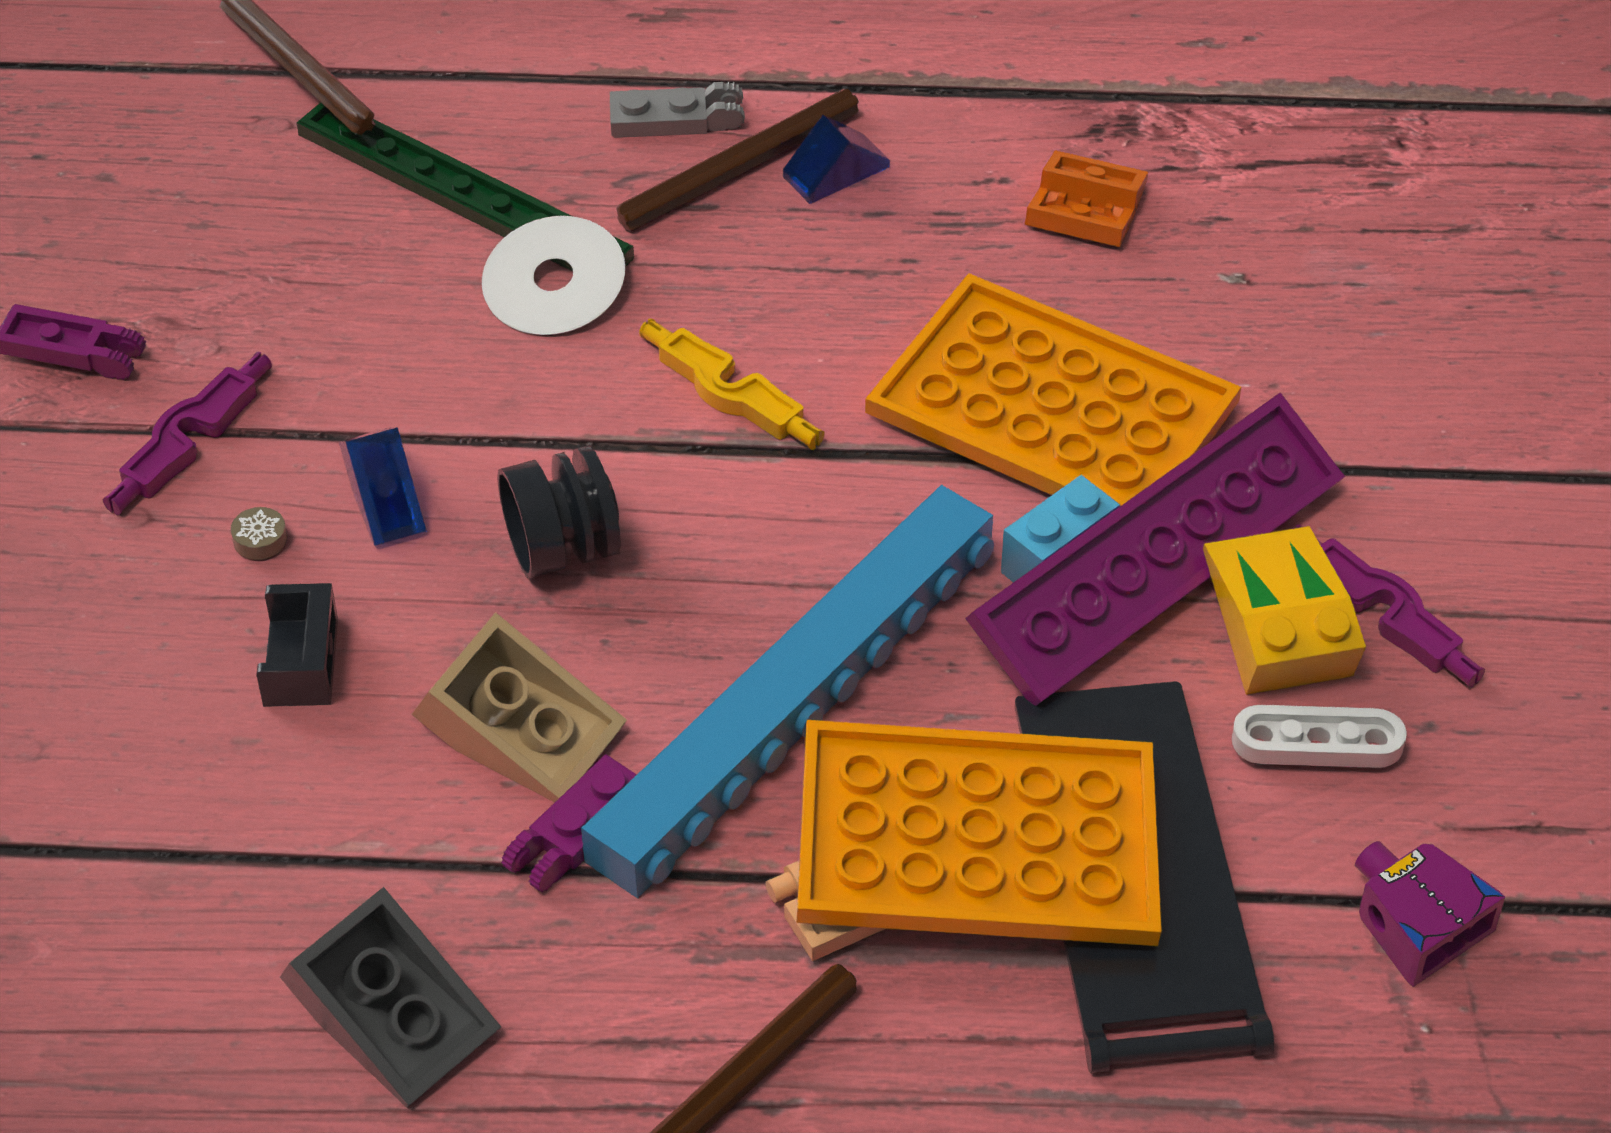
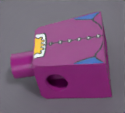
M1376 841L1366 847L1358 856L1355 867L1369 880L1365 884L1359 909L1361 920L1412 987L1496 931L1505 896L1433 844H1421L1398 859L1380 841Z

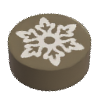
M255 507L241 512L231 524L234 548L245 558L252 560L267 559L278 554L286 545L287 532L285 521L280 513L271 508Z

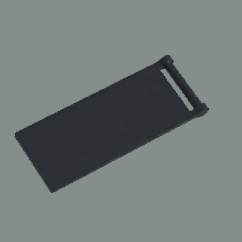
M1173 681L1057 692L1051 694L1037 706H1034L1024 696L1016 697L1015 712L1020 734L1153 742L1161 914L1158 946L1063 940L1084 1038L1089 1072L1109 1071L1110 1065L1248 1050H1251L1253 1056L1273 1054L1274 1034L1272 1024L1264 1009L1181 683ZM1237 1016H1245L1247 1026L1116 1040H1107L1103 1030Z

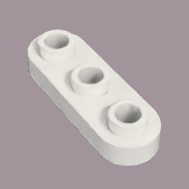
M1253 705L1243 709L1236 716L1232 733V745L1242 758L1257 764L1382 768L1390 766L1400 759L1407 732L1402 720L1392 712L1384 709ZM1311 741H1319L1322 743H1311Z

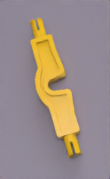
M652 318L648 319V323L645 321L642 324L639 335L659 348L660 362L694 383L698 395L711 407L730 415L743 416L779 440L784 439L790 434L807 445L811 450L816 449V446L822 443L825 433L822 429H818L803 419L804 407L784 394L763 375L752 373L735 383H726L735 372V361L731 354L703 341L685 328H679L672 333Z

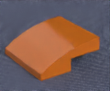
M1055 150L1042 170L1040 188L1027 207L1025 225L1120 247L1141 200L1148 178V171Z

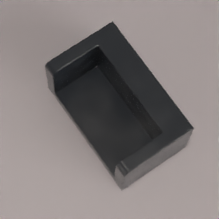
M332 583L267 585L265 600L270 625L266 663H259L256 673L263 707L331 705L338 615Z

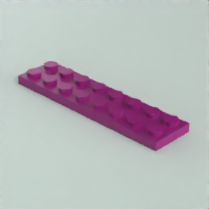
M1280 392L978 607L965 619L1022 695L1034 706H1037L1210 578L1211 575L1203 552L1205 543L1270 533L1341 481L1345 476Z

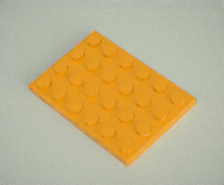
M968 273L865 398V413L1051 495L1082 475L1121 506L1210 443L1239 403L1241 386Z
M807 720L796 923L1158 946L1161 936L1153 742Z

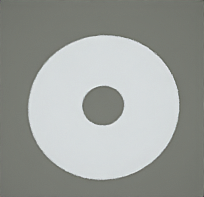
M573 216L541 218L518 227L504 237L493 249L486 261L482 274L484 299L491 312L500 321L518 331L536 335H554L569 332L592 322L613 303L624 281L625 259L616 239L606 229L590 220ZM562 259L572 266L573 277L565 287L555 291H546L536 285L534 272L546 260Z

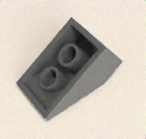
M384 887L293 959L280 976L281 980L317 1023L406 1108L501 1028L500 1024Z

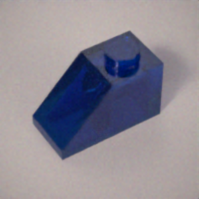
M388 427L338 441L354 497L373 545L376 546L427 531L398 427Z

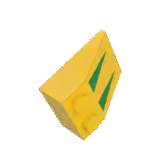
M1310 526L1204 544L1203 552L1246 695L1354 676L1366 645L1351 598Z

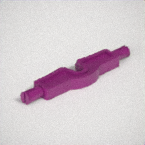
M256 352L239 370L226 367L195 397L180 401L165 411L153 428L152 438L120 468L119 472L122 482L103 498L105 507L111 513L114 511L115 515H120L122 510L138 495L148 499L152 498L168 481L193 463L197 455L196 443L184 433L195 431L210 437L221 436L236 416L257 396L255 382L272 368L271 360L265 354L261 355V352Z
M1299 524L1295 528H1301L1302 526ZM1330 538L1324 543L1318 540L1347 590L1355 613H1359L1377 603H1384L1390 606L1379 619L1378 629L1383 638L1412 655L1434 673L1447 668L1466 683L1469 688H1472L1474 683L1477 684L1481 680L1485 669L1461 652L1463 639L1424 609L1419 594L1409 583L1391 572L1370 567L1334 538Z

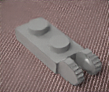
M714 82L706 89L704 87L611 91V136L620 138L707 134V131L737 129V127H741L745 119L743 107H740L743 99L742 87L740 88L739 84L736 85L734 82Z

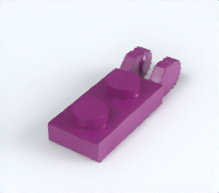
M18 304L12 305L0 326V354L89 371L93 368L103 377L111 379L115 377L118 380L128 379L131 375L134 363L132 362L133 359H130L128 356H134L135 358L140 356L146 347L147 341L136 330L111 325L105 320Z
M605 754L531 824L528 830H523L516 836L514 841H511L506 851L503 852L502 866L511 872H520L526 864H529L544 849L547 853L534 865L535 867L531 870L528 882L538 891H547L570 868L575 870L584 861L581 828L637 774Z

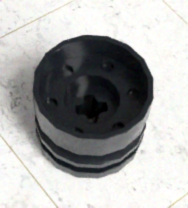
M590 445L574 449L572 463L565 452L553 455L551 481H548L543 469L536 460L498 470V491L506 528L515 556L527 578L565 569V543L568 542L581 563L594 561L595 547L602 558L620 554L619 511L615 493L597 453Z

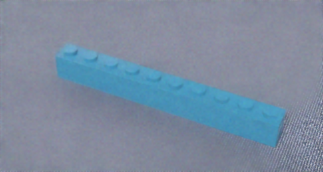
M940 485L581 828L584 862L637 899L653 883L659 884L664 881L671 873L676 860L691 845H700L708 837L713 824L729 808L732 810L736 809L743 803L755 782L766 772L772 773L782 764L787 751L802 736L805 737L807 720L822 721L823 716L838 701H846L855 691L859 680L872 667L879 668L889 658L893 647L907 633H915L922 626L927 613L940 600L947 601L958 589L961 580L974 567L977 569L981 568L988 561L994 549V541L992 540L993 515L945 486Z

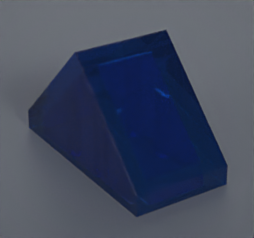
M822 115L783 168V178L811 204L889 168L890 160L863 133Z

